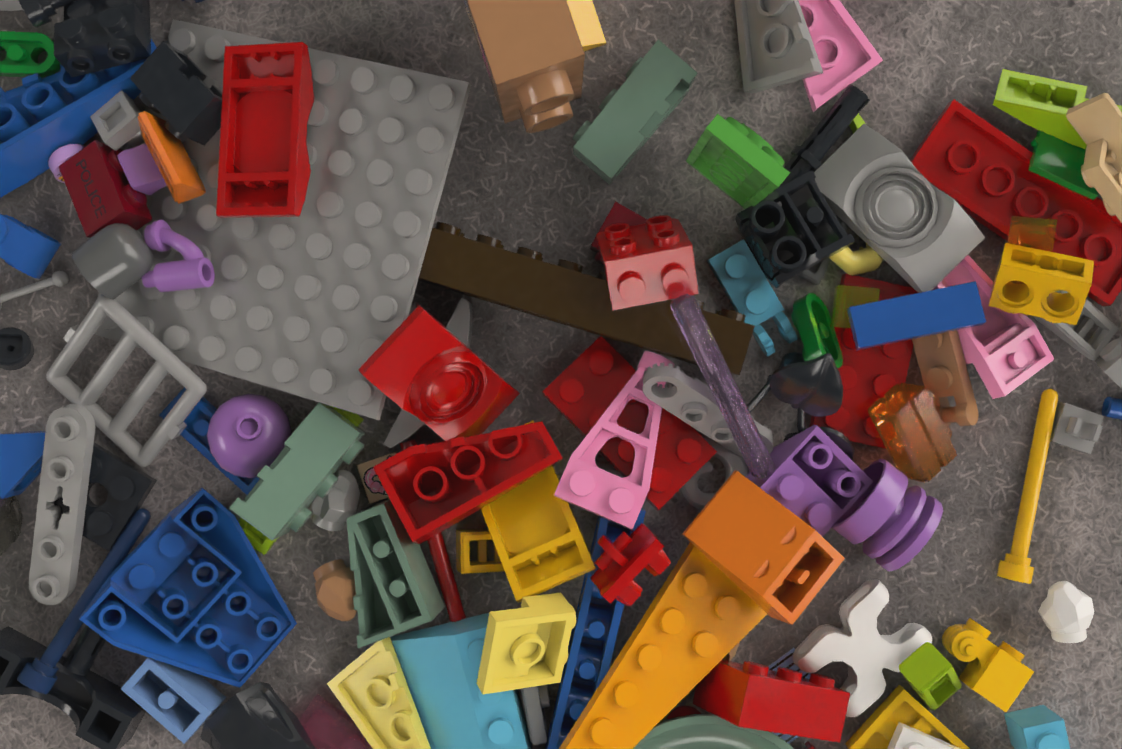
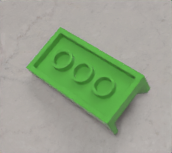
M719 114L706 127L686 159L688 164L744 209L750 206L754 207L776 190L790 174L783 167L785 163L783 158L761 136L744 123L741 124L732 117H727L725 120Z

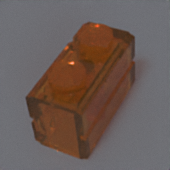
M899 383L885 393L884 398L877 400L867 410L895 467L905 474L908 479L923 483L929 482L941 471L940 467L947 466L957 456V452L950 440L952 438V431L947 424L941 421L935 408L937 400L929 389L925 386Z

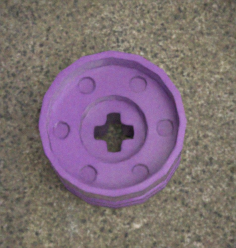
M879 459L862 470L873 483L831 528L854 545L863 542V553L872 559L876 558V563L890 572L907 564L922 550L940 523L943 507L942 503L934 497L926 496V491L921 487L914 485L907 488V476L887 460Z

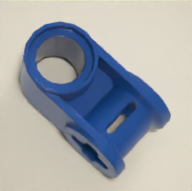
M0 214V258L4 259L7 264L33 278L41 279L61 243L14 217Z

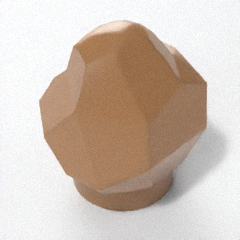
M342 559L325 563L313 572L316 580L317 603L326 615L340 621H350L357 614V610H354L353 597L356 595L354 571H351L349 567L347 568Z

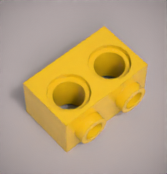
M1005 243L988 306L999 308L1007 313H1022L1040 317L1052 323L1077 325L1092 285L1094 261ZM1011 281H1021L1024 284H1015ZM1063 290L1069 293H1057L1055 291Z

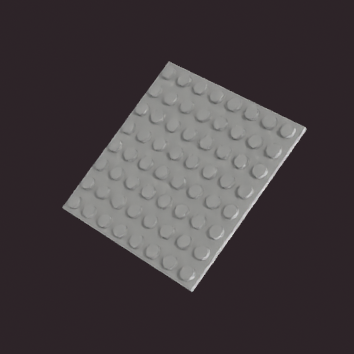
M173 19L166 43L189 56L207 76L203 82L208 88L214 85L222 92L225 46L283 42ZM308 48L314 92V103L307 122L306 139L311 173L300 217L221 218L216 216L220 129L205 146L187 138L185 142H181L206 189V193L180 204L174 201L167 185L151 196L145 194L147 197L146 204L153 220L137 231L144 237V230L147 225L152 224L156 220L166 221L172 231L195 243L202 251L204 257L211 261L215 273L214 283L211 287L160 292L156 287L146 288L142 283V279H140L115 298V300L181 361L380 420L386 395L367 380L358 369L409 315L471 84L457 79ZM150 108L148 109V113L167 121L161 113L158 114ZM172 247L169 251L159 252L156 249L152 250L154 261L150 271L158 263L184 260L181 253ZM107 316L95 335L119 341L125 332Z

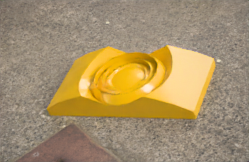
M554 465L481 508L515 600L518 603L522 602V598L525 596L538 595L596 569L569 502L554 496L560 482Z

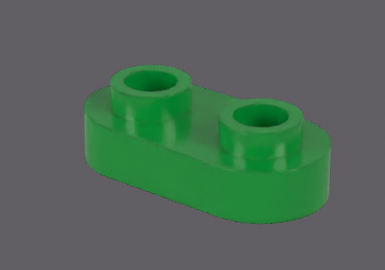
M0 31V51L6 50V58L0 62V76L27 77L38 73L41 78L57 73L61 68V63L54 56V40L48 36L37 32ZM46 51V60L43 63H38L39 54Z
M809 293L794 301L791 318L794 326L800 333L804 346L802 350L804 361L813 360L830 353L837 368H840L843 363L842 352L829 311L824 302L814 293Z

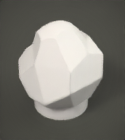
M1058 581L1048 589L1047 598L1042 602L1038 612L1051 631L1053 640L1061 643H1078L1087 638L1086 629L1090 626L1094 615L1092 598L1078 590L1072 583Z

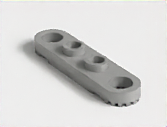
M660 363V366L654 364L653 368L648 367L647 371H644L642 390L648 399L735 455L744 459H761L772 452L773 433L767 425L764 424L762 426L761 423L756 422L754 416L697 378L692 379L687 376L683 370H680L679 366L673 367L671 363L665 366L664 363ZM657 382H670L672 384H670V388H668V385L662 388V384L658 386ZM748 440H757L756 445L754 444V441L751 442V445H749Z

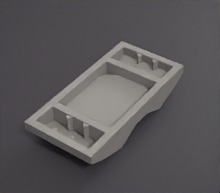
M865 124L814 172L818 188L831 210L918 293L933 290L985 238L955 199L932 185L919 173L900 148Z

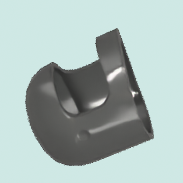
M114 223L106 226L72 252L73 261L83 277L97 291L112 300L142 279L151 270L154 261L152 249L147 246L145 238L133 227L123 223Z

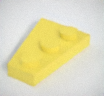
M390 637L377 641L327 683L373 749H431Z

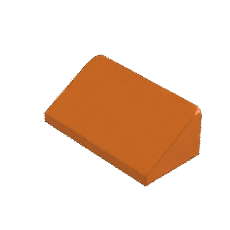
M146 111L138 113L139 116L137 118L142 138L174 201L180 204L204 195L206 189L181 140L171 134L164 126L166 121Z

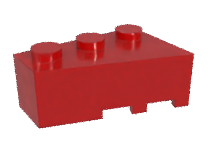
M722 659L697 684L693 704L738 727L840 743L850 693L834 687L835 679L824 675L810 673V678L807 679L802 678L803 674L801 672L783 667H778L776 672L769 670L768 666L755 662L744 661L741 664Z

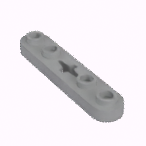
M69 404L54 410L46 424L29 573V590L32 596L44 605H56L63 602L74 592L77 584L95 436V420L91 412L78 404ZM61 497L63 498V504L69 506L70 509L61 514V508L54 505V501Z

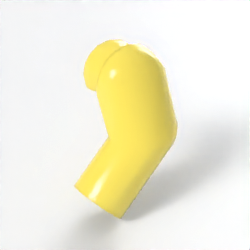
M867 243V248L860 247L859 250L852 251L847 247L829 257L844 272L852 276L875 271L883 261Z

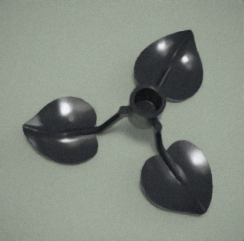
M791 352L785 354L782 357L779 368L772 375L768 376L766 384L744 406H742L741 398L736 393L726 389L712 388L749 414L770 390L780 401L791 404L792 408L797 409V429L799 432L787 434L784 441L807 429L805 412L817 417L832 415L840 409L843 401L842 379L830 353L809 361H804L803 354ZM819 427L853 460V445L844 434L828 427Z

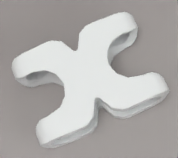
M877 579L864 582L841 604L839 615L843 624L842 628L829 624L818 626L793 653V663L800 670L807 673H815L832 661H843L848 665V677L840 688L850 693L846 712L847 717L860 715L884 693L886 682L882 673L883 668L899 673V665L925 642L932 644L931 633L924 626L917 623H907L902 629L892 635L879 634L877 630V617L889 602V593L885 585Z

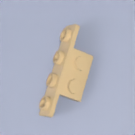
M1102 93L1069 108L1066 118L1087 145L1084 164L1081 166L1083 180L1088 187H1094L1101 195L1107 212L1111 216L1116 215L1122 223V112L1108 93Z

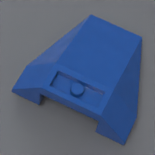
M200 488L161 520L109 575L79 617V620L113 646L239 688L297 624L235 515L204 488Z

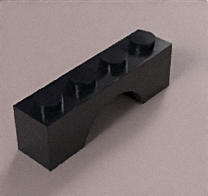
M9 626L0 630V695L21 694L32 696L58 707L74 722L76 736L100 749H120L132 739L146 711L121 690L122 687L92 671H89L86 676L70 672L63 666L66 657L62 656L56 665L59 668L55 674L58 679L48 694L36 692L20 683L17 677L28 662L32 663L36 657L41 658L47 647Z

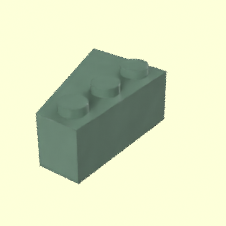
M388 498L363 508L346 518L351 571H354L356 595L353 597L354 610H357L359 634L357 635V648L432 621L444 609L445 605L420 545L412 542L390 499Z

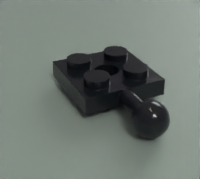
M95 442L93 444L82 536L110 551L134 513L144 503L157 480ZM95 483L104 485L108 492L107 500L101 506L95 505L89 497V491ZM62 497L54 501V505L61 508V514L70 510L69 506L63 504Z

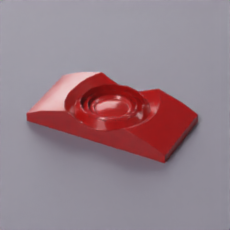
M304 42L225 46L216 216L300 217L311 173L306 139L307 122L314 103L311 63L308 45Z
M420 305L358 369L367 380L394 403L424 422L444 441H448L451 438L482 434L520 394L509 382Z

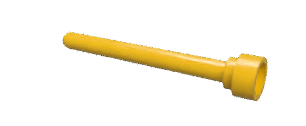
M1046 389L1041 394L1011 551L1005 554L1004 560H1000L997 572L999 577L1028 584L1032 582L1034 567L1030 566L1031 558L1027 556L1059 398L1058 393L1053 389Z

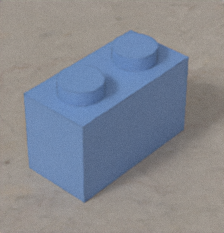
M149 657L121 688L123 692L183 744L194 735L226 699L220 691L200 674Z

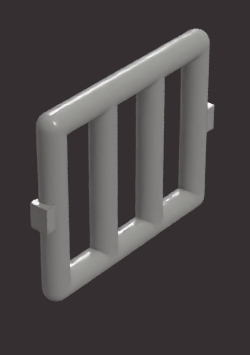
M102 294L95 301L80 325L70 327L63 337L67 344L47 371L46 379L72 404L81 405L90 411L95 420V425L136 464L141 467H147L156 458L169 439H175L186 428L187 425L183 421L206 393L207 386L205 382L119 302ZM108 316L125 333L85 389L82 390L66 374ZM140 345L156 361L115 417L112 418L96 401L135 347ZM170 373L186 388V391L144 446H142L126 429L166 375Z

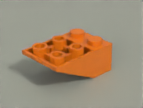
M737 470L731 474L682 533L685 538L770 617L790 625L794 624L845 559L814 528Z

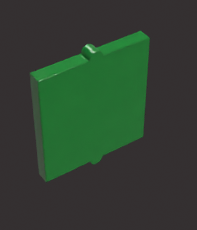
M1038 130L1036 138L1030 143L1033 147V155L1028 170L1094 200L1099 193L1094 187L1090 188L1087 186L1081 174V166L1084 164L1086 149L1069 144Z

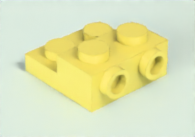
M561 592L525 596L522 598L521 608L489 612L476 683L483 695L561 682L564 664L568 661V645L571 631L576 625V612Z

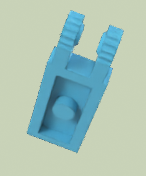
M744 239L707 260L735 311L746 315L744 323L755 326L753 336L767 357L776 352L772 339L760 325L767 319L773 318L780 335L789 344L798 339L789 319L782 312L785 309Z

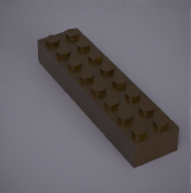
M437 222L436 227L432 228L418 279L421 282L727 375H740L755 327L754 325L744 323L746 317L744 314L721 308V311L715 310V313L703 310L704 302L689 297L676 298V301L665 300L612 310L605 272L600 271L596 278L583 274V266L571 261L559 259L557 265L544 262L543 254L535 250L518 246L517 253L504 250V246L501 245L502 241L481 234L477 235L476 241L464 237L465 234L461 232L460 228L446 223Z

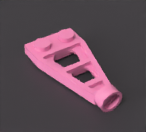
M644 351L637 366L638 370L571 455L554 493L555 497L630 530L633 529L650 489L662 411L661 406L648 399L643 393L644 371H647L648 367L653 368L654 364L660 366V363H664L665 366L671 363L674 367L675 364L659 354ZM657 382L658 386L662 384V388H665L666 382ZM633 399L646 404L649 408L645 428L641 434H636L617 424V419L625 405ZM614 437L630 442L635 450L632 472L624 478L598 468L595 463L596 454L606 441Z

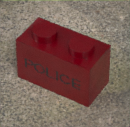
M94 140L59 166L86 237L91 238L101 229L114 223H123L133 227L135 230H139L153 220L146 204L147 197L144 193L136 191L130 186L117 157L123 150L119 148L115 151L97 140Z

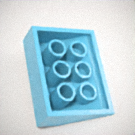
M489 613L390 637L431 749H533L518 689L483 695L476 684Z

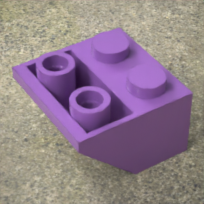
M813 425L773 447L772 452L762 458L745 476L814 528L822 537L873 483L817 425Z

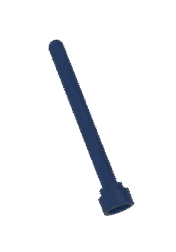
M138 509L134 513L41 658L36 657L32 663L28 662L17 677L20 683L42 694L50 692L58 679L55 674L59 668L56 665L83 625V622L79 620L80 615L109 575L124 561L125 556L128 555L151 519V514L147 509Z

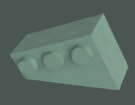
M658 39L644 58L640 57L629 69L625 76L627 79L618 91L614 88L605 97L599 106L602 111L592 123L589 120L585 121L572 138L576 142L573 146V154L610 185L688 94L697 76V72Z
M319 402L286 440L284 449L270 467L265 465L257 474L259 481L246 498L241 500L238 497L229 509L271 541L289 533L291 529L297 533L313 512L308 507L318 495L323 499L337 483L339 478L333 474L343 461L350 465L361 452L364 444L360 442V439L365 432L329 405Z

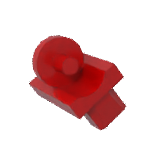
M641 523L630 536L623 531L614 542L604 535L598 539L597 542L604 549V552L594 562L599 569L590 579L600 590L601 596L609 603L616 599L626 606H631L641 596L643 590L634 578L644 568L654 577L661 575L670 565L671 561L663 551L664 545L648 527Z

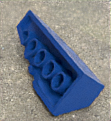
M151 39L152 54L157 47ZM146 59L73 78L60 64L61 72L41 78L38 73L22 78V86L6 92L0 87V198L49 169L48 160L58 148L68 144L83 145L98 133L90 116L121 90L134 100L141 93V90L130 78Z

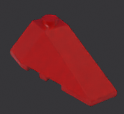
M541 421L493 430L490 433L451 438L448 441L427 445L410 446L375 465L373 468L412 542L421 544L562 460L563 457L544 423Z

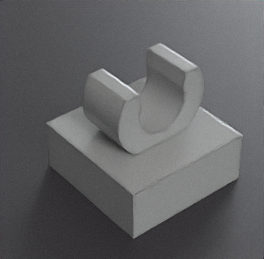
M122 90L90 116L103 142L113 150L117 151L126 142L132 147H137L144 143L137 118L140 111L133 99Z
M1059 402L1050 442L1085 454H1091L1095 442L1099 440L1104 416L1068 403Z

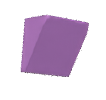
M146 144L124 150L117 155L129 184L134 190L151 196L166 186Z

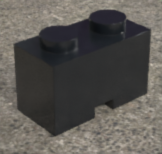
M162 41L130 78L142 92L139 95L140 100L154 112L161 113L167 119L164 123L167 130L183 142L188 138L205 146L221 128L222 92L214 85L210 88L206 86L203 80L207 76L188 55Z

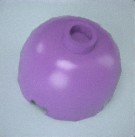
M248 393L232 397L219 406L210 419L207 440L212 456L222 469L234 476L254 478L257 477V474L265 465L270 467L284 449V443L292 435L289 418L277 403L265 396Z

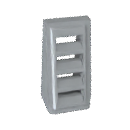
M1063 290L1055 291L1057 293H1069ZM1087 299L1079 319L1082 315L1085 318L1075 331L1072 329L1075 325L1052 323L1043 318L1032 316L1086 358L1093 361L1097 359L1101 350L1109 343L1119 329ZM1094 324L1099 326L1088 342H1086L1083 338Z

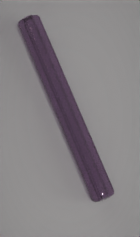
M683 294L671 302L670 308L751 475L759 480L766 479L767 475L775 470V464L695 297Z

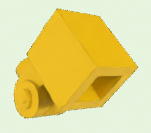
M971 618L965 624L949 626L942 636L944 648L958 660L969 662L959 679L1004 712H1007L1034 673L1033 670L1021 663L1025 655L1004 641L997 647L987 640L991 632Z

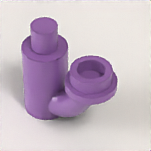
M156 220L146 226L144 238L150 249L165 252L169 251L172 247L181 253L184 260L156 264L152 271H149L142 277V283L146 288L156 287L160 292H172L212 286L215 278L213 265L208 258L204 257L202 251L195 243L172 231L164 220Z

